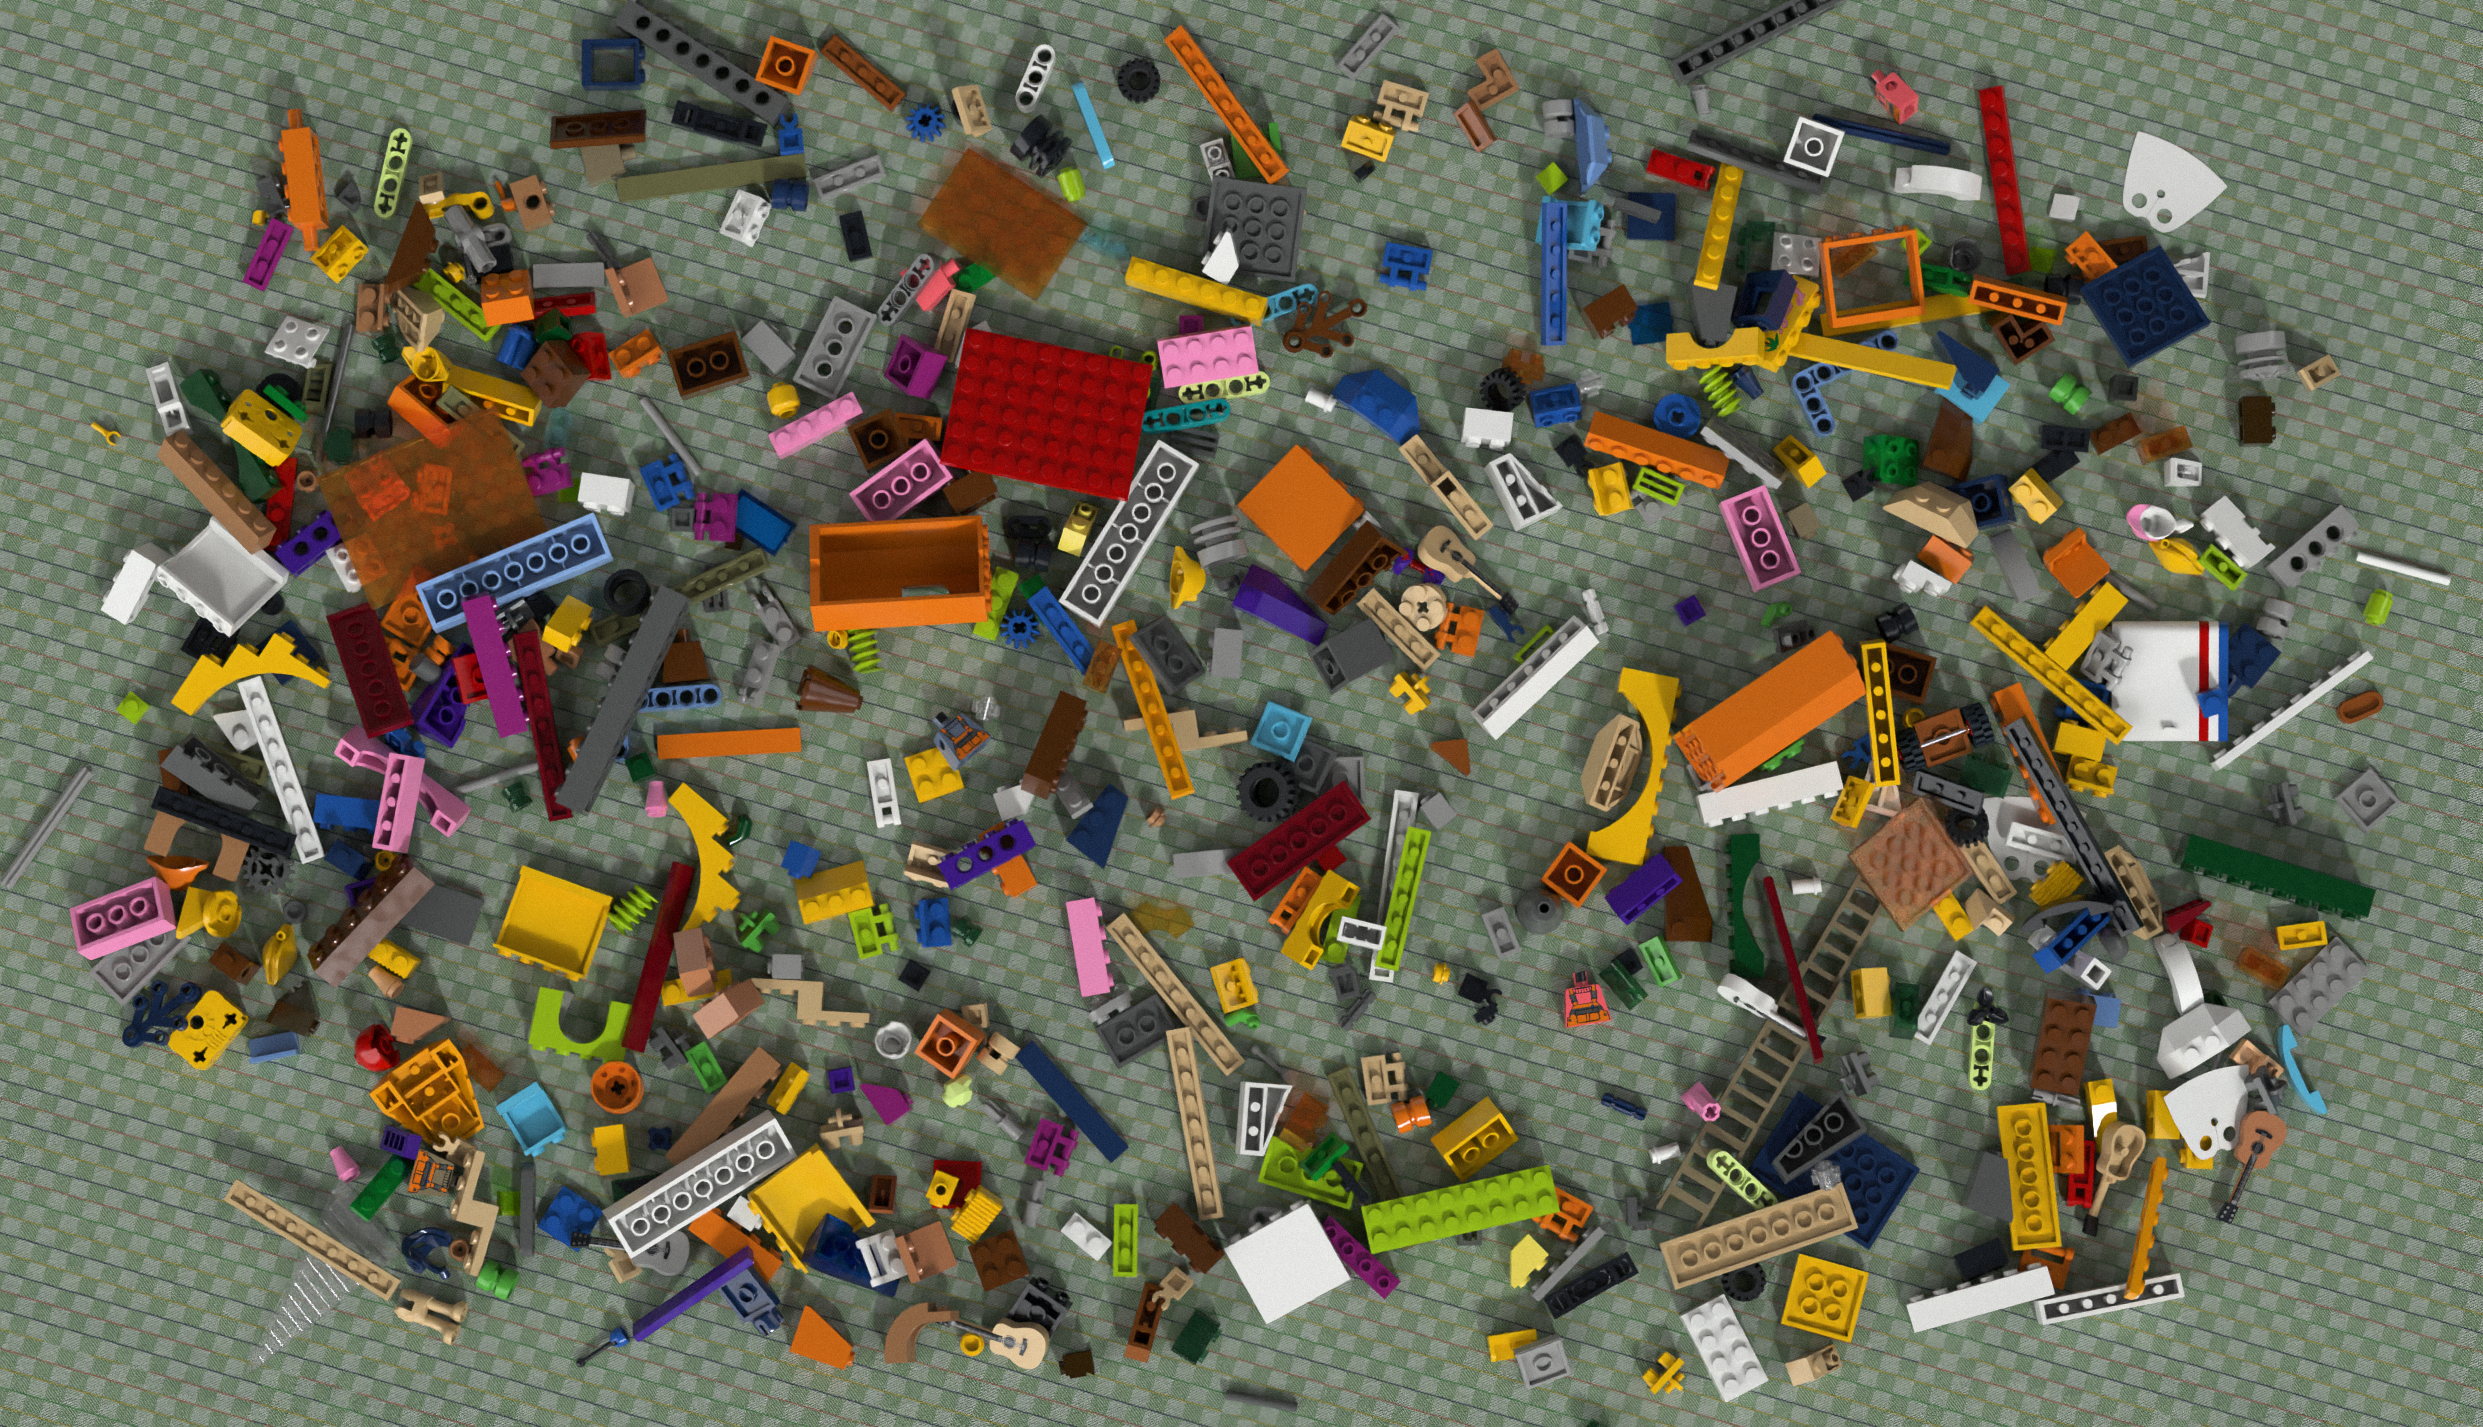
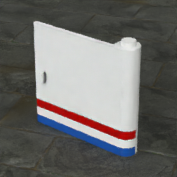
M2112 621L2111 626H2107V632L2121 641L2118 651L2122 653L2125 646H2129L2134 650L2129 666L2125 667L2121 675L2123 678L2120 684L2116 685L2114 691H2112V710L2133 726L2122 741H2228V711L2204 718L2195 694L2219 686L2228 710V621ZM2112 660V671L2117 663Z

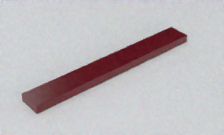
M538 630L515 633L513 637L549 822L573 818L571 809L555 802L557 799L554 796L560 783H565L566 775Z
M672 862L621 1047L641 1053L645 1051L674 947L673 933L678 932L695 868L688 865Z
M1771 876L1763 878V887L1814 1065L1823 1062L1824 1055L1774 880Z

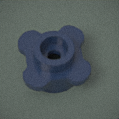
M651 1127L648 1131L650 1135L649 1149L652 1151L656 1149L670 1150L672 1147L670 1142L671 1128L657 1129L656 1127ZM659 1136L662 1137V1141L658 1140Z

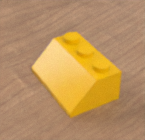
M863 860L814 873L811 878L803 876L801 880L794 879L797 899L805 925L876 906Z
M1487 1096L1430 1140L1462 1183L1519 1139L1502 1113Z

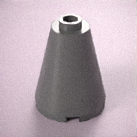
M1546 887L1529 889L1521 896L1517 904L1519 922L1527 931L1533 934L1542 935L1554 931L1559 927L1564 918L1565 910L1561 897ZM1544 904L1547 907V913L1540 911V905Z

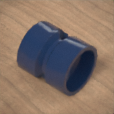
M775 178L772 192V208L786 210L789 206L793 211L806 212L809 182L795 180L792 184L788 179Z

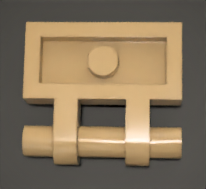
M1384 80L1377 104L1386 107L1384 113L1375 110L1372 119L1401 127L1402 131L1418 132L1420 123L1411 121L1412 116H1423L1429 93ZM1392 109L1406 112L1405 118L1391 115Z
M1401 1052L1392 1054L1393 1063L1386 1064L1385 1055L1361 1058L1368 1106L1392 1102L1390 1094L1392 1092H1397L1398 1101L1408 1100L1407 1090H1409V1086L1405 1082L1404 1069H1406L1405 1061L1402 1062ZM1394 1070L1396 1085L1389 1086L1387 1071Z

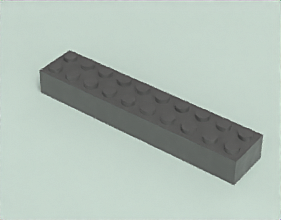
M660 585L659 589H654L650 597L652 604L649 610H644L640 617V629L638 632H633L628 643L631 647L628 653H623L619 660L618 666L621 668L617 676L613 675L607 686L610 690L606 697L603 696L597 706V710L600 711L596 719L592 718L586 729L589 733L585 741L581 740L576 749L578 756L575 762L571 761L565 772V775H567L564 784H559L554 795L557 797L555 802L588 817L692 603L688 597L663 585Z

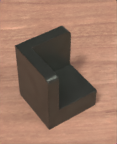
M2114 375L2111 377L2108 402H2114L2115 400L2137 401L2139 377Z

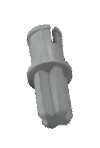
M2036 1088L2033 1089L2031 1096L2032 1100L2052 1104V1107L2057 1105L2072 1110H2077L2081 1101L2080 1097Z
M993 1100L987 1101L982 1107V1111L998 1124L996 1127H1001L1014 1141L1024 1133L1025 1129L1010 1117L1011 1114L1004 1112Z
M1034 1180L1029 1199L1025 1201L1027 1206L1021 1224L1036 1228L1040 1209L1044 1207L1042 1202L1047 1188L1046 1181Z

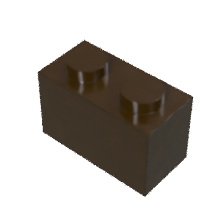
M2271 396L2241 397L2238 400L2239 447H2267L2271 445L2273 440L2276 439V427L2272 426V417L2275 416V403L2272 402Z

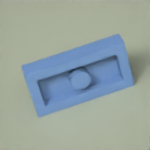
M291 1031L248 1040L251 1058L248 1059L249 1064H257L301 1054L298 1034Z

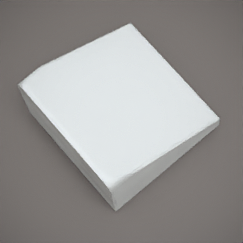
M2054 194L2049 217L2072 223L2076 216L2080 197Z

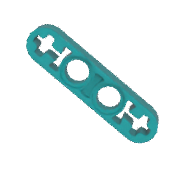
M1213 399L1147 411L1144 413L1141 431L1147 435H1154L1220 423L1228 419L1230 405L1224 399ZM1218 405L1222 409H1226L1223 411V415H1219L1218 412H1211L1210 418H1207L1206 407H1209V412L1215 411ZM1193 409L1202 411L1203 417L1200 420H1193L1190 417V412ZM1171 413L1177 414L1180 418V421L1175 425L1169 424L1166 420V417ZM1159 416H1163V427H1160V422L1154 423L1153 428L1144 425L1147 418H1151V421L1155 422L1159 421Z

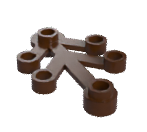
M1323 290L1317 296L1318 306L1312 325L1304 331L1305 319L1311 312V305L1308 302H1300L1297 305L1296 310L1298 314L1292 330H1288L1282 339L1283 346L1287 351L1297 353L1302 349L1319 353L1323 358L1331 357L1333 354V347L1331 345H1319L1307 340L1315 335L1340 342L1345 347H1349L1354 343L1352 334L1347 332L1340 333L1328 328L1351 316L1362 317L1367 311L1366 302L1360 298H1354L1349 301L1347 308L1324 319L1327 306L1332 301V294L1329 291ZM1323 293H1327L1329 295V300L1327 302L1321 301V295ZM1355 303H1359L1361 306L1358 312H1354L1352 309ZM1303 304L1308 306L1306 313H1301L1300 306ZM1345 335H1349L1351 338L1349 344H1344L1342 341ZM1296 336L1298 343L1293 346L1290 344V339ZM1328 346L1330 349L1328 355L1322 354V348Z

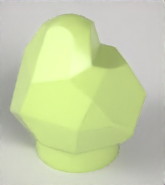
M960 1074L955 1079L951 1078L944 1084V1092L941 1094V1097L947 1105L955 1108L957 1105H964L971 1100L972 1089L969 1086L972 1082L971 1076Z

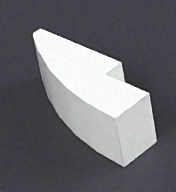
M169 362L146 369L156 408L160 413L166 435L170 436L180 430H183L187 435L194 434Z

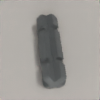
M596 230L587 235V240L592 246L594 245L593 248L603 261L608 263L607 266L609 268L613 267L617 271L623 267L619 259L615 258L616 255L606 242L601 240L602 237Z
M1365 989L1362 992V997L1360 999L1357 998L1347 1010V1015H1343L1338 1021V1024L1344 1030L1349 1031L1354 1026L1353 1022H1357L1368 1009L1367 1005L1369 1003L1372 1004L1377 996L1371 990Z

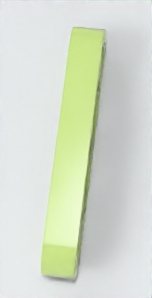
M403 128L394 130L390 135L374 204L375 213L384 220L392 219L397 213L412 148V136ZM401 134H404L405 139H407V142H402L400 148L402 151H405V154L392 151L393 148L398 150L399 143L395 139L396 137L400 138ZM395 156L402 158V165L398 169L390 167V160ZM390 179L397 182V188L392 192H388L384 188L386 181ZM382 194L395 197L394 200L389 198L388 205L392 209L391 211H386V214H383V211L380 209V206H385L386 198L382 197Z
M1259 371L1256 374L1182 385L1179 390V399L1183 404H1191L1213 399L1228 400L1265 393L1269 389L1270 379L1266 373ZM1256 377L1266 380L1261 389H1258L1257 385H1251V391H1246L1247 384L1244 378H1249V383L1255 382ZM1234 380L1240 381L1243 385V389L1238 393H1233L1229 389V384ZM1210 384H1215L1220 389L1219 394L1215 397H1210L1206 394V388ZM1197 386H1202L1204 399H1199L1200 394L1193 395L1192 400L1182 396V394L1186 393L1187 388H1191L1192 392L1199 391Z
M1975 1001L1973 1009H1979V1004ZM1987 1021L1981 1024L1989 1028L1990 1033L1985 1039L1977 1035L1976 1030L1978 1026H1972L1968 1083L1975 1090H1984L1991 1083L1995 1024ZM1980 1048L1988 1053L1987 1060L1982 1063L1978 1062L1975 1058V1052ZM1974 1065H1987V1070L1982 1069L1981 1075L1986 1078V1081L1982 1082L1981 1086H1978V1083L1973 1080L1979 1074V1069H1974Z
M1713 1149L1709 1152L1706 1160L1709 1168L1756 1211L1778 1204L1776 1197L1729 1153L1721 1149ZM1718 1156L1724 1164H1727L1725 1167L1717 1164L1716 1158ZM1733 1169H1738V1178L1734 1181H1731V1171ZM1753 1183L1755 1187L1753 1193L1746 1195L1745 1189L1747 1185ZM1759 1197L1767 1200V1207H1764V1204L1758 1200Z

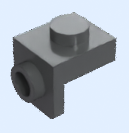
M1340 963L1334 965V969L1328 971L1329 976L1333 978L1338 1001L1363 995L1356 967L1348 965V963Z

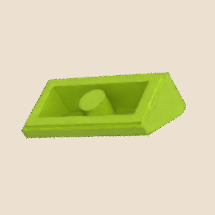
M2212 543L2206 547L2197 560L2199 564L2233 592L2248 575Z

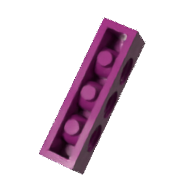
M1330 1215L1322 1222L1321 1225L1341 1260L1385 1299L1401 1281Z

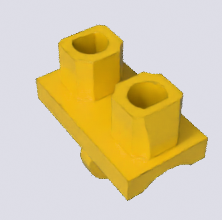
M1402 671L1394 677L1395 681L1389 687V691L1396 698L1404 692L1409 695L1411 699L1403 706L1410 715L1420 709L1424 710L1432 703L1426 696L1431 691L1425 684L1430 679L1427 675L1421 679L1415 672L1410 678L1405 671Z
M1664 1351L1657 1359L1666 1368L1660 1376L1651 1367L1641 1376L1653 1394H1656L1667 1381L1670 1383L1664 1390L1668 1394L1674 1388L1680 1392L1683 1390L1679 1382L1685 1376L1681 1372L1674 1378L1672 1376L1685 1362L1679 1357L1675 1358L1670 1353Z

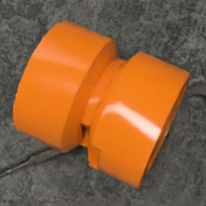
M1422 1094L1412 1097L1409 1100V1104L1400 1101L1390 1105L1399 1134L1412 1131L1413 1125L1424 1127L1432 1124Z

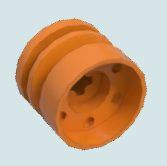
M611 1061L600 1066L594 1073L591 1080V1094L595 1102L605 1111L615 1115L627 1114L635 1110L641 1103L644 1096V1082L640 1074L629 1064L621 1061ZM617 1083L625 1086V1089L621 1090L620 1095L613 1091Z

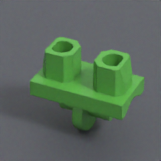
M765 908L760 915L755 910L749 916L742 912L739 916L744 921L738 928L743 933L737 940L745 948L749 947L758 953L766 944L758 935L765 929L773 936L781 926L776 921L775 915L768 908Z

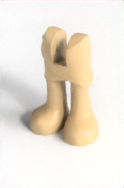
M403 1288L400 1296L415 1303L412 1309L396 1305L394 1312L397 1314V1317L407 1322H416L422 1326H429L443 1334V1342L453 1345L460 1332L461 1325L429 1315V1309L462 1323L466 1317L469 1303L458 1301L456 1304H448L420 1291Z

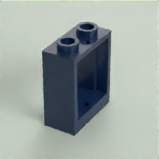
M582 39L583 89L585 91L641 90V83L646 81L645 69H641V60H645L646 56L645 46H641L639 39ZM594 50H634V81L594 82Z
M1785 269L1748 273L1731 314L1730 321L1737 329L1759 327L1763 332L1780 330L1798 282ZM1773 293L1765 314H1755L1762 294Z

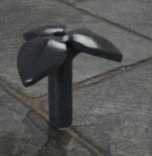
M1983 987L1979 991L1976 1000L1982 1009H1972L1967 1016V1024L1971 1026L1981 1025L1984 1022L1985 1015H1988L1990 1022L1993 1024L2007 1023L2009 1021L2008 1015L2000 1007L1991 1005L1994 1001L1993 994L1988 987Z

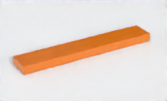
M801 728L657 735L658 759L802 752Z

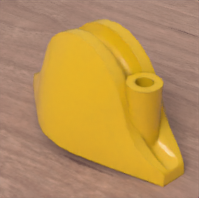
M413 346L403 348L401 355L417 378L425 382L445 381L448 379V369L451 368L452 362L441 351L431 346H427L423 352H417Z
M2166 537L2159 541L2149 540L2148 544L2162 566L2168 571L2178 574H2203L2205 568L2197 562L2199 555L2193 545L2187 540L2179 537Z
M1175 546L1170 572V600L1172 609L1179 608L1183 601L1195 602L1197 594L1201 592L1206 582L1204 569L1200 567L1198 562L1190 559L1183 547Z
M284 923L263 946L261 958L268 984L276 986L297 960L298 950L293 925Z

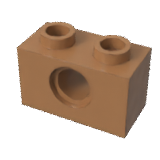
M533 175L509 184L523 226L527 232L554 223L552 216L556 215L552 202L547 203L544 195L548 193L544 180H539L537 175ZM534 197L539 198L540 203L537 207H528L530 199Z

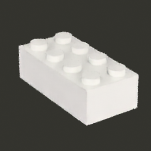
M1723 1293L1679 1314L1724 1402H1728L1769 1381Z

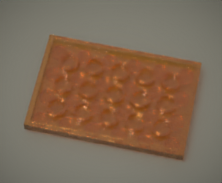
M970 148L966 150L917 223L918 228L989 271L1035 302H1037L1088 225L1081 218Z

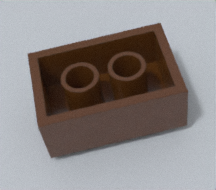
M736 331L667 351L678 391L683 401L751 380Z
M1868 637L1867 639H1865V641H1867V640H1876V639H1872V638H1869V637ZM1886 643L1891 697L1921 706L1925 702L1937 658ZM1860 654V658H1859V661H1858L1857 669H1858V671H1859V673H1860V676H1861V679H1862V681H1863L1862 663H1861V654Z

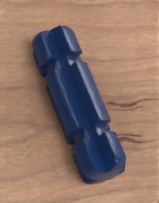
M1604 1093L1601 1099L1602 1105L1611 1106L1614 1110L1628 1116L1633 1115L1634 1118L1643 1121L1646 1117V1108L1636 1107V1104L1619 1097L1615 1098L1610 1093Z

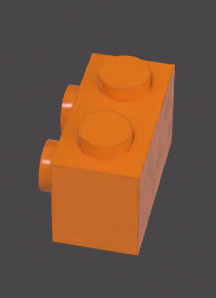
M1934 533L1917 556L1955 585L1975 559V556L1972 555L1973 552L1968 547L1965 549Z

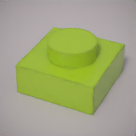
M130 691L116 708V711L134 725H137L151 706Z

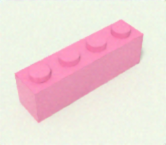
M850 392L768 434V437L779 458L783 459L865 417L853 392Z
M389 753L372 844L373 848L408 854L425 759Z
M1094 897L1066 902L1082 998L1111 993L1110 987H1114L1112 973H1107L1106 964L1110 963L1108 949L1103 950L1102 940H1106L1104 925L1099 926L1098 917L1102 916L1100 902H1095Z

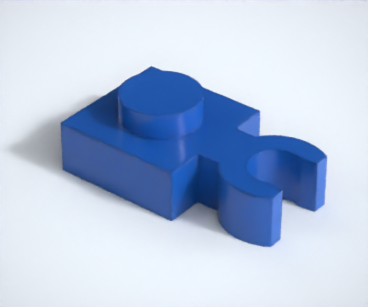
M793 113V121L790 123L785 121L784 114L780 116V124L785 130H778L781 156L804 153L802 128L795 129L798 126L797 114Z
M1869 732L1853 743L1856 747L1855 751H1846L1841 756L1843 759H1846L1848 756L1854 757V763L1849 766L1851 770L1858 767L1862 758L1866 763L1872 761Z

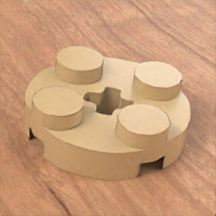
M1428 582L1425 584L1416 583L1403 593L1399 611L1411 626L1420 631H1427L1437 627L1446 618L1448 608L1446 609L1445 601L1447 599L1438 586ZM1427 602V609L1429 611H1423L1420 608V603Z

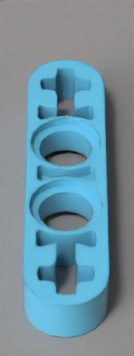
M1080 81L1072 84L1074 96L1104 170L1115 166L1111 151L1083 82Z
M1303 284L1266 297L1270 313L1264 317L1263 323L1297 311L1296 298L1292 293L1297 292V297L1304 295L1305 289H1308L1309 292H1314L1311 301H1308L1307 298L1299 300V302H1308L1311 306L1314 305L1318 300L1317 288L1312 284ZM1282 297L1291 298L1293 304L1289 309H1282L1279 306V300ZM1303 304L1300 306V310L1307 308L1308 306L1306 304ZM1230 317L1233 326L1243 325L1239 321L1235 322L1234 318Z

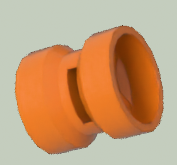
M437 634L433 645L427 647L423 653L443 667L447 662L446 658L448 655L453 654L457 648Z

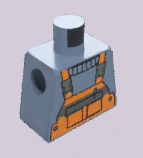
M942 711L932 720L940 729L933 741L954 771L986 747L991 738L987 731L963 713L950 720Z

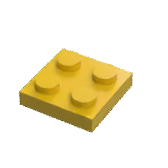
M937 747L904 758L919 804L965 789L959 769L954 771Z

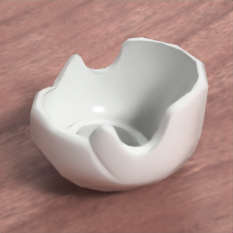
M890 1021L889 1024L881 1027L875 1037L877 1051L884 1058L888 1059L903 1057L909 1051L912 1043L910 1029L904 1023L898 1021Z

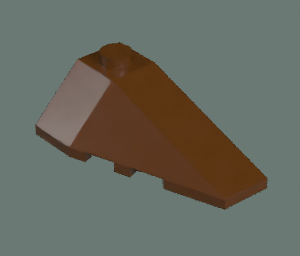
M1943 396L1920 468L1964 483L1972 463V417Z
M1664 846V857L1683 880L1664 896L1665 942H1712V917L1688 846Z

